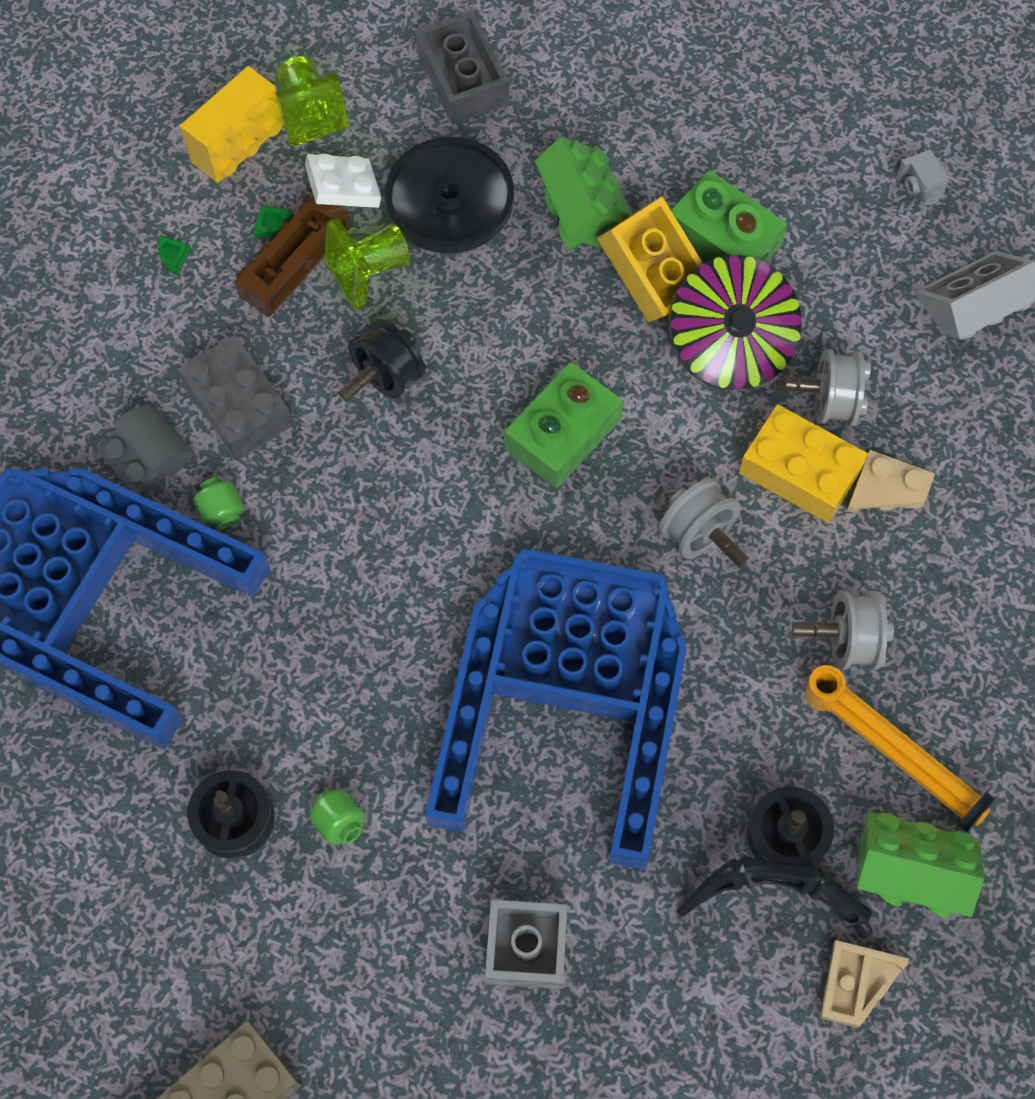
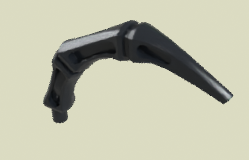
M743 855L740 860H736V858L731 859L703 881L677 909V913L684 917L702 903L726 890H740L744 885H747V888H753L763 884H777L790 887L804 895L807 893L813 900H819L826 904L837 914L846 928L854 927L860 938H867L873 933V929L869 924V920L872 917L871 909L846 892L823 868L819 867L817 869L812 862H769Z

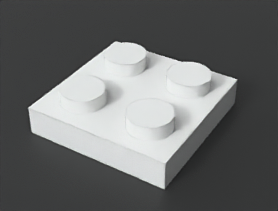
M307 154L305 167L316 204L379 208L381 195L369 158Z

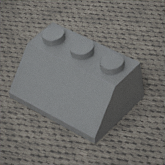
M996 250L916 290L915 295L942 333L960 340L973 337L976 331L983 327L998 324L1004 320L1005 316L1031 307V303L1035 302V261Z

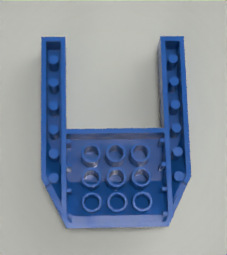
M5 469L0 477V666L43 691L165 750L183 720L176 708L66 654L67 648L133 541L253 598L271 569L265 553L85 469H70V472H50L49 469H35L31 472H25L22 469Z
M523 548L513 560L510 568L504 571L495 581L496 584L488 594L481 598L473 607L425 813L427 825L464 833L495 695L636 722L609 863L646 870L687 651L684 637L681 635L676 619L677 615L668 594L669 590L665 577L662 574Z

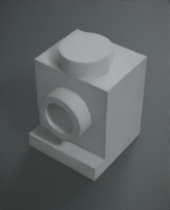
M931 149L903 159L896 177L899 182L904 181L908 194L914 195L919 205L924 203L931 205L940 200L949 180Z

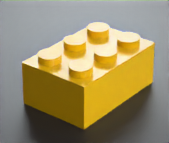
M247 66L180 125V129L191 163L216 183H219L223 178L231 176L236 171L237 166L247 157L255 155L260 145L269 137L276 136L284 125L276 86L250 66Z
M663 197L647 204L597 237L598 242L648 322L664 317L669 313L672 298L680 283L690 272L703 264Z
M777 404L743 456L739 474L829 523L862 471L868 453Z

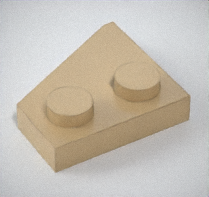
M870 450L847 511L858 512L859 509L879 508V510H891L895 507L921 508L926 501L935 473Z
M835 940L830 958L820 1019L856 1028L860 1027L871 1013V1010L888 991L894 980L907 966L909 958Z

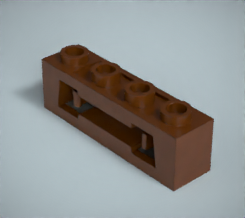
M314 196L311 199L305 200L300 206L299 212L290 222H285L279 229L278 235L269 244H265L260 249L255 260L248 267L242 268L234 282L239 297L270 318L351 228L348 210L340 205L316 204ZM329 234H331V236H330V237L324 242V244L320 247V245L322 244V242L329 236ZM285 284L284 288L272 299V297H273V296L282 288V286Z

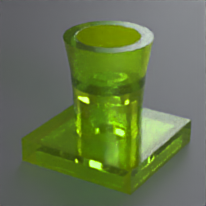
M304 56L290 58L280 65L276 72V83L281 88V91L275 92L286 136L291 147L350 128L340 81L336 73L319 78L315 62Z
M339 218L327 222L324 263L350 305L356 311L366 306L370 275L409 265L410 255L407 243L399 228L393 223L370 236L354 242Z

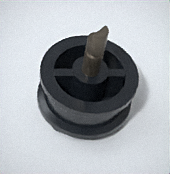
M375 319L368 327V333L363 337L355 336L348 344L352 361L360 373L337 393L345 402H348L360 389H363L370 383L383 395L394 399L399 398L405 392V385L409 381L421 379L426 370V365L414 346L416 341L413 335L408 330H400L384 319Z
M226 770L208 776L195 788L188 803L187 819L192 833L206 850L221 858L238 859L253 854L266 843L274 827L275 812L270 797L257 779L245 772Z
M781 787L767 793L757 803L747 826V841L754 858L769 862H812L817 866L828 852L834 837L833 818L826 804L814 793L799 787Z

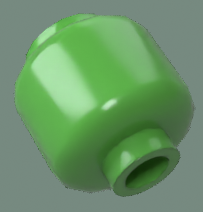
M214 477L199 485L201 490L194 496L193 501L205 526L214 527L216 531H220L241 521L240 515L245 507L233 482H220L219 477Z
M329 789L319 794L313 801L310 821L329 844H349L355 841L362 833L365 812L346 790Z

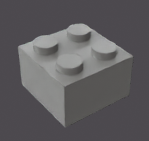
M491 900L485 971L486 984L563 990L568 905Z

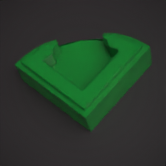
M261 205L254 229L255 238H266L278 234L281 226L287 221L290 222L293 218V211Z
M160 235L158 240L161 262L164 263V267L170 273L178 276L191 252L190 245Z

